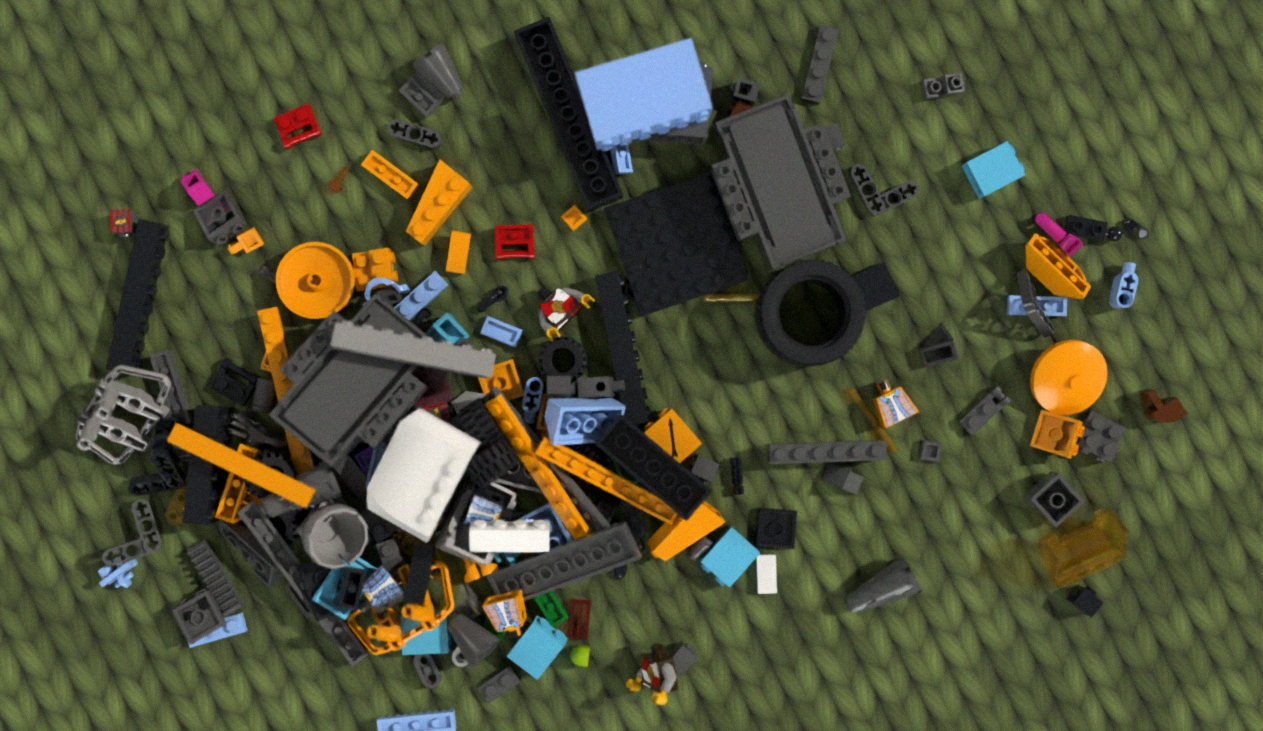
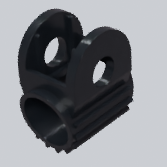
M175 417L160 418L154 426L155 436L150 442L151 451L155 447H166L171 451L178 463L190 461L189 451L167 441L171 432L165 429L168 426L174 427L176 423L187 427L186 424Z

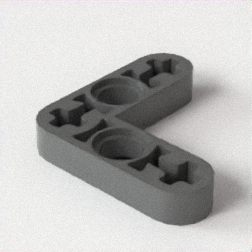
M856 164L849 172L850 179L867 212L871 216H878L914 198L919 193V185L914 181H908L880 195L865 165ZM856 168L859 171H863V173L861 174L862 179L864 180L865 178H867L868 180L863 182L861 185L858 184V182L861 181L860 176L854 175V173L856 172ZM864 185L871 186V195H865L862 192ZM908 187L914 188L912 195L907 193L902 196L901 192L905 191ZM891 193L895 194L898 198L895 204H891L888 201V195ZM875 195L876 198H874L873 201L875 204L880 205V207L878 208L879 212H877V210H872V200L867 202L866 199H870Z
M1027 268L1018 271V283L1026 314L1044 338L1054 335L1055 331L1050 319L1037 302L1030 271Z
M137 499L132 504L133 516L141 539L106 550L102 555V560L106 565L114 566L154 553L161 548L159 532L147 500ZM138 502L147 505L144 512L145 515L150 513L151 517H144L138 521L137 516H141L140 511L135 510ZM144 520L152 522L153 527L150 531H143L140 525ZM156 532V535H152L153 540L158 541V544L155 545L156 549L147 548L146 544L149 543L148 537L144 539L143 534ZM129 545H136L138 547V553L135 556H129L126 553ZM123 547V554L126 559L121 560L120 556L115 558L113 563H111V560H106V557L109 556L108 552L112 551L113 554L120 553L118 548Z

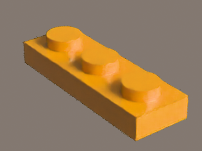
M371 150L361 164L365 169L408 200L419 187L416 181L373 150Z

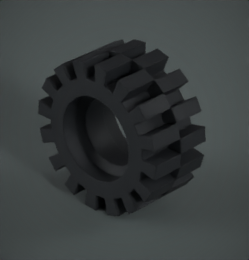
M589 443L577 444L572 449L602 466L607 464V461Z

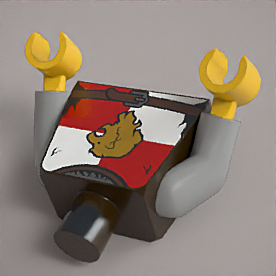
M543 286L537 292V295L543 300L539 305L540 311L538 312L540 326L546 332L550 341L553 342L552 336L557 334L560 337L559 331L583 309V305L589 309L590 306L587 302L590 300L594 302L595 300L589 294H583L578 290L557 288L551 293L546 286Z
M653 644L651 645L652 653L642 657V667L636 674V679H628L626 687L630 688L631 691L637 692L641 689L640 682L642 681L643 685L656 691L651 697V702L664 705L667 702L666 693L669 694V692L678 690L676 670L673 658L663 653V645Z

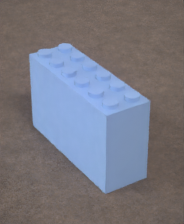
M692 38L575 72L577 85L597 150L608 151L613 148V145L620 144L624 146L632 143L631 140L637 138L639 140L648 139L651 137V134L657 132L661 135L669 132V129L677 127V129L689 126L688 123L694 121L696 123L705 122L710 117L712 111L711 101Z

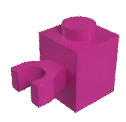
M192 169V173L188 176L182 175L183 179L180 181L187 193L199 206L215 195L200 173Z

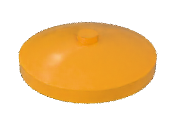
M308 242L294 247L283 257L276 273V288L282 302L295 314L309 319H325L333 310L339 313L350 302L355 290L356 278L351 262L339 249L327 243Z
M1064 340L1050 346L1038 357L1032 368L1030 388L1033 397L1043 408L1058 415H1072L1087 409L1099 398L1107 381L1105 359L1095 347L1081 340Z

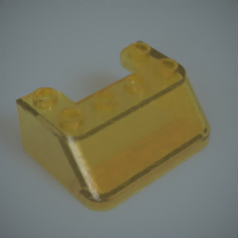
M1111 507L1105 510L1100 509L1094 513L1092 525L1088 527H1081L1076 532L1070 535H1063L1060 538L1057 534L1047 533L1039 539V554L1055 587L1063 588L1123 560L1126 556L1129 531Z

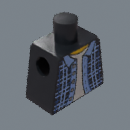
M475 484L464 513L463 525L470 526V522L476 520L494 522L499 520V518L510 521L512 509L503 507V495L485 487L479 488Z

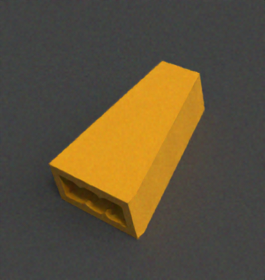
M704 501L688 521L677 515L672 525L665 522L647 541L650 547L649 552L655 558L660 557L662 560L667 561L721 526L725 520L719 511Z

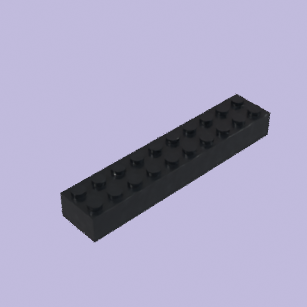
M550 17L515 30L516 40L588 213L623 199L622 190L606 152L596 149L577 82Z

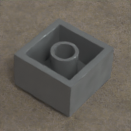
M1052 471L1022 496L1047 525L1055 528L1085 503L1060 473Z

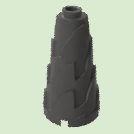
M325 461L320 462L316 467L295 478V480L316 489L308 507L341 496L333 472L328 471L327 468L330 467ZM275 493L263 497L264 500L259 505L263 515L268 514L269 517H275L288 511L303 508Z
M902 556L891 565L876 573L873 578L863 583L859 588L849 593L844 603L849 612L859 613L869 608L872 609L888 602L892 603L918 594L922 590L905 558Z

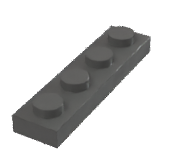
M824 25L819 26L801 100L815 104L821 103L839 29Z

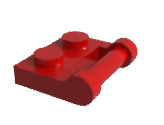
M309 103L273 118L286 150L314 136H322L321 129ZM312 126V129L291 138L288 136L305 127Z
M534 225L495 226L496 260L501 261L504 258L535 259ZM502 245H528V250L502 251Z

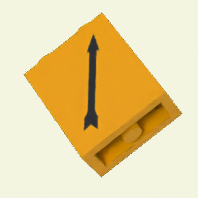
M665 408L658 414L659 419L655 423L651 420L643 427L645 430L643 433L679 463L702 444L672 408L670 410Z

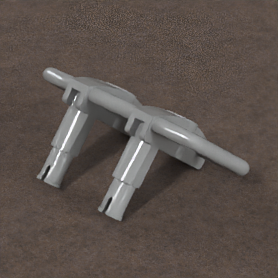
M125 365L116 366L105 378H101L95 389L93 399L78 417L75 435L79 441L78 447L82 450L90 449L113 465L124 463L135 449L144 452L152 439L147 434L155 421L166 417L169 412V408L164 405V402L171 388L170 379L166 375ZM120 373L161 381L163 386L158 398L155 399L140 388L113 380ZM115 404L126 408L130 412L148 417L142 429H138L124 418L110 415ZM97 434H100L113 442H118L128 447L119 457H113L93 441L96 439Z

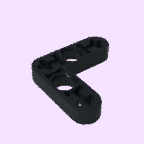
M155 447L152 450L151 462L159 473L131 478L128 490L132 494L142 495L180 489L185 484L186 475L168 448Z

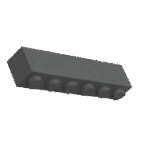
M886 440L767 444L768 463L791 464L887 460Z

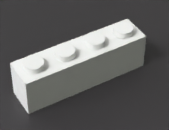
M476 520L470 522V552H549L550 525L549 522L544 520H536L534 522H525L524 520H516L514 522Z

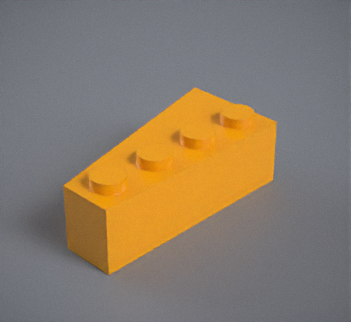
M439 159L406 232L425 246L473 188L471 184Z

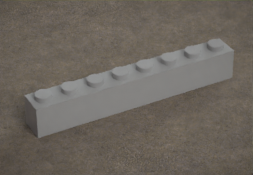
M342 320L341 323H335L330 345L332 349L490 380L492 378L496 354L492 353L493 350L481 348L480 351L474 350L473 346L461 344V347L454 346L453 342L442 340L441 343L433 342V338L422 336L421 339L413 338V334L402 332L401 335L393 334V330L382 328L381 331L373 330V326L362 324L361 327L353 326V322Z

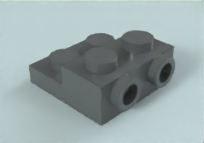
M226 190L193 211L207 239L215 245L225 243L228 240L227 237L233 233L238 234L242 232L244 226L247 225L244 216Z
M1088 411L1082 424L1085 427L1082 437H1078L1076 442L1079 445L1078 452L1085 455L1089 453L1095 456L1094 460L1105 464V462L1112 463L1120 447L1118 442L1126 428L1093 411Z
M202 589L194 594L195 597L193 599L181 601L177 604L178 607L172 610L190 645L227 624L218 607L219 603L215 602V597L210 594L211 590Z

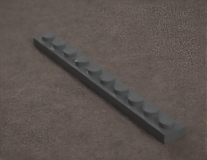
M497 386L488 392L482 399L487 402L501 394L537 448L541 439L533 432ZM544 459L592 532L610 527V524L566 470Z
M254 500L238 510L237 514L313 614L296 566L301 564L266 515H263ZM334 614L318 621L352 667L368 655L341 617Z

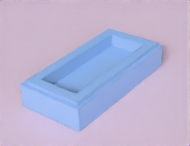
M487 316L480 334L516 348L523 330Z

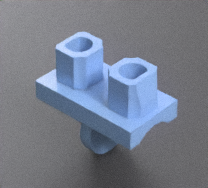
M120 554V555L117 556V557H120V556H121V560L126 559V557L124 556V554ZM136 559L117 564L118 569L115 571L111 566L105 565L98 570L100 577L103 579L99 584L104 587L118 580L114 583L116 588H119L121 585L128 588L132 584L130 579L134 575L132 572L125 573L136 566L138 562Z

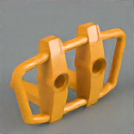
M441 560L433 561L431 570L436 568L441 570L446 607L436 615L430 591L427 589L424 605L411 604L406 605L407 607L404 606L402 609V615L405 618L421 622V625L403 634L397 610L393 606L387 609L388 614L385 619L383 616L385 611L378 613L371 606L374 619L379 626H370L367 636L355 621V617L361 610L359 608L357 610L352 609L347 617L348 625L371 654L380 655L392 650H399L406 646L405 642L424 631H431L438 627L439 622L443 621L453 611L454 599L449 570L445 562ZM410 563L398 569L400 576L394 579L398 586L403 583L404 589H406ZM370 638H377L379 641H386L388 644L376 647Z

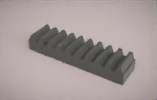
M165 350L150 355L154 372L166 375L171 381V388L164 402L165 406L169 408L168 416L178 418L186 425L194 423L193 411L189 408L190 403L187 401L188 396L185 395L186 389L182 386L184 383L180 380L181 374L178 373L179 368L175 364L174 353L171 350ZM157 381L159 388L161 390L163 383L161 381Z
M207 539L187 550V555L191 556V561L195 563V568L199 569V575L203 576V582L207 583L206 587L211 590L210 594L215 597L214 601L219 603L218 607L223 610V615L228 616L245 606L244 601Z

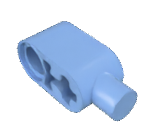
M1124 262L1122 272L1114 277L1109 295L1111 307L1120 309L1130 307L1133 304L1138 285V276L1134 273L1136 264ZM1120 295L1124 299L1123 304L1119 302Z
M537 377L530 378L527 381L522 403L523 410L525 411L523 419L526 423L534 424L536 412L540 410L545 387L543 380ZM534 380L540 383V389L537 392L532 391L530 388V384ZM528 393L532 395L539 394V398L534 397V404H537V406L530 410V406H527V402L532 400V396L528 397Z

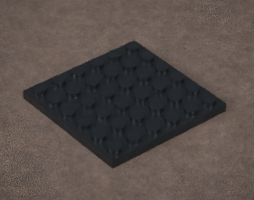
M712 172L604 208L641 317L750 280Z

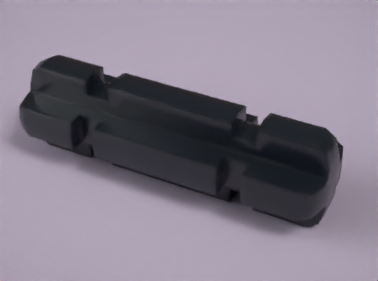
M733 457L730 459L731 466L733 467L731 469L732 484H734L733 493L734 495L744 494L742 468H740L741 458Z

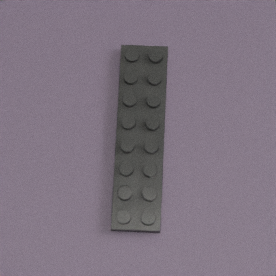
M624 521L551 548L549 552H541L495 569L486 577L496 595L521 589L523 599L526 601L639 560L642 554Z

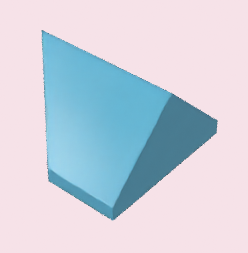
M445 313L426 333L435 342L441 343L442 340L453 342L454 346L457 341L470 337L450 313Z

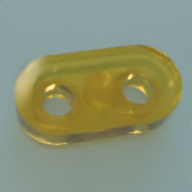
M186 487L177 489L174 492L165 513L167 522L172 525H178L183 522L185 499L182 501L180 495L186 496ZM173 512L177 514L176 519L173 518Z

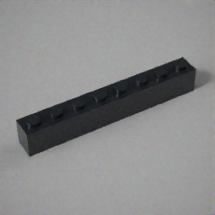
M138 219L106 370L112 371L118 365L140 369V356L145 348L144 338L149 330V315L153 311L152 301L157 293V278L161 275V260L165 256L164 246L169 238V226Z
M618 271L595 275L616 380H624L625 391L619 392L620 401L626 406L624 416L634 425L647 423L648 418H651L649 406L645 407L644 399H648L646 388H641L640 380H644L642 369L637 368L636 362L640 361L638 350H634L632 344L636 342L634 331L630 332L629 324H632L630 312L626 313L625 305H628L627 295L622 294L621 287L624 286L623 276L618 275Z

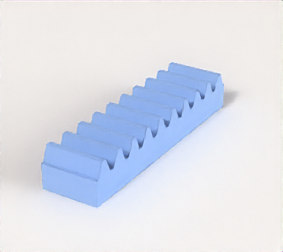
M455 709L427 711L425 713L413 712L411 714L405 713L403 715L397 714L387 717L381 716L377 719L378 731H456Z

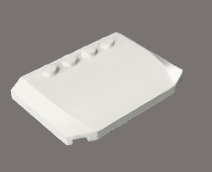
M417 409L400 421L367 487V509L427 543L436 529L437 523L468 463L473 458L481 442L425 410Z

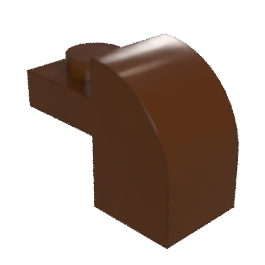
M1145 389L1139 393L1142 397L1143 405L1149 408L1143 414L1151 421L1172 423L1188 414L1177 397H1168L1161 401L1154 389Z

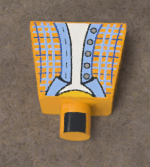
M887 380L876 384L880 395L874 397L873 402L882 428H888L919 412L900 386L891 389Z
M519 589L487 597L483 604V609L497 632L508 630L511 638L519 637L522 634L519 627L524 625L527 618L522 590Z

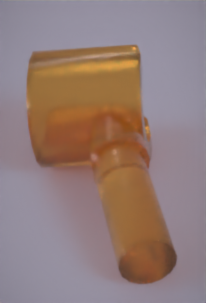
M344 167L337 178L330 181V187L335 193L343 189V185L340 182L349 170L347 167Z

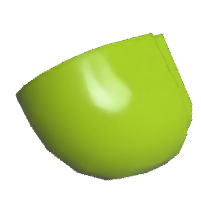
M576 645L571 649L570 658L575 665L588 668L590 646Z

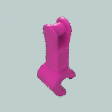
M1040 212L1035 218L1036 223L1058 243L1069 257L1083 246L1081 240L1072 234L1066 236L1067 233L1055 221L1053 222L1046 213Z

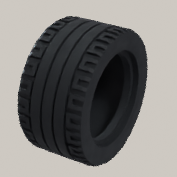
M818 259L797 261L774 274L760 291L755 310L757 331L767 349L783 361L798 366L828 364L847 354L858 342V338L861 337L866 318L864 296L854 278L848 272H845L843 268H839L838 265ZM798 283H814L824 287L834 297L838 306L839 319L834 333L829 339L817 346H807L794 341L786 334L780 322L779 307L786 291Z

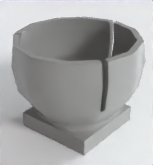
M321 502L316 504L295 531L302 536L303 547L311 559L319 565L332 569L345 567L347 564L350 565L362 555L368 541L367 524L359 512L354 508L338 503L327 505Z

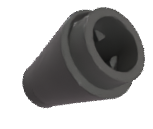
M705 535L693 543L687 553L688 557L696 562L712 548L713 539Z

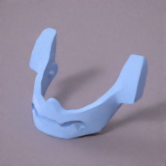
M374 278L366 286L364 295L367 301L363 303V306L371 299V288L383 283L387 286L391 284L398 293H408L410 289L406 284L398 285L388 278Z

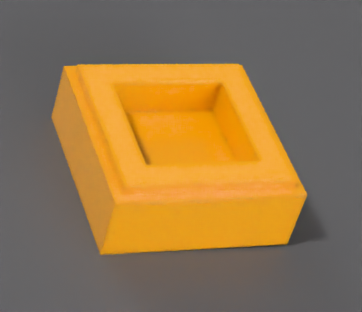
M573 205L561 216L573 232L588 220L576 205Z

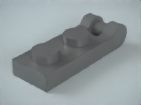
M998 385L991 389L958 420V423L970 435L973 436L999 410L1011 401L1008 395H1004L1001 392L1002 389ZM995 396L999 400L996 404L992 401Z

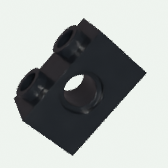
M348 565L341 568L333 600L334 605L353 610L358 609L367 570Z

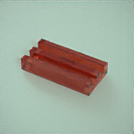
M572 599L568 638L587 640L591 600ZM576 603H579L577 632L573 633ZM583 604H587L584 634H580Z

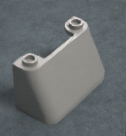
M470 476L465 480L438 538L436 548L479 565L487 566V564L491 563L494 553L470 552V526L463 525L464 513L476 484ZM495 482L485 487L504 496L503 507L514 509L517 500H515L517 493Z

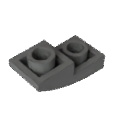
M962 73L948 74L920 81L924 100L965 92Z

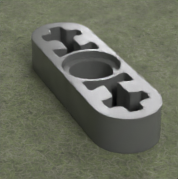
M394 119L387 126V130L392 137L427 148L437 149L443 142L439 132L405 121ZM399 124L401 129L406 130V137H404V132L397 131L395 133L392 128ZM414 129L420 131V136L417 139H411L410 132ZM424 132H426L425 135L430 138H433V136L435 135L438 141L433 142V144H431L430 140L424 138Z

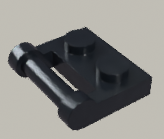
M225 358L209 388L237 404L245 406L256 388L257 379L260 376L249 373L232 363L231 359ZM228 370L248 380V386L226 374Z

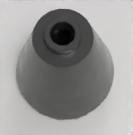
M443 43L430 50L427 55H423L413 64L415 70L448 99L452 97L455 100L463 94L461 90L464 86Z
M455 613L447 620L449 623L447 628L471 668L482 662L481 659L488 656L499 644L500 639L462 613L458 615Z

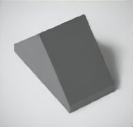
M828 462L821 478L825 482L856 495L864 477Z

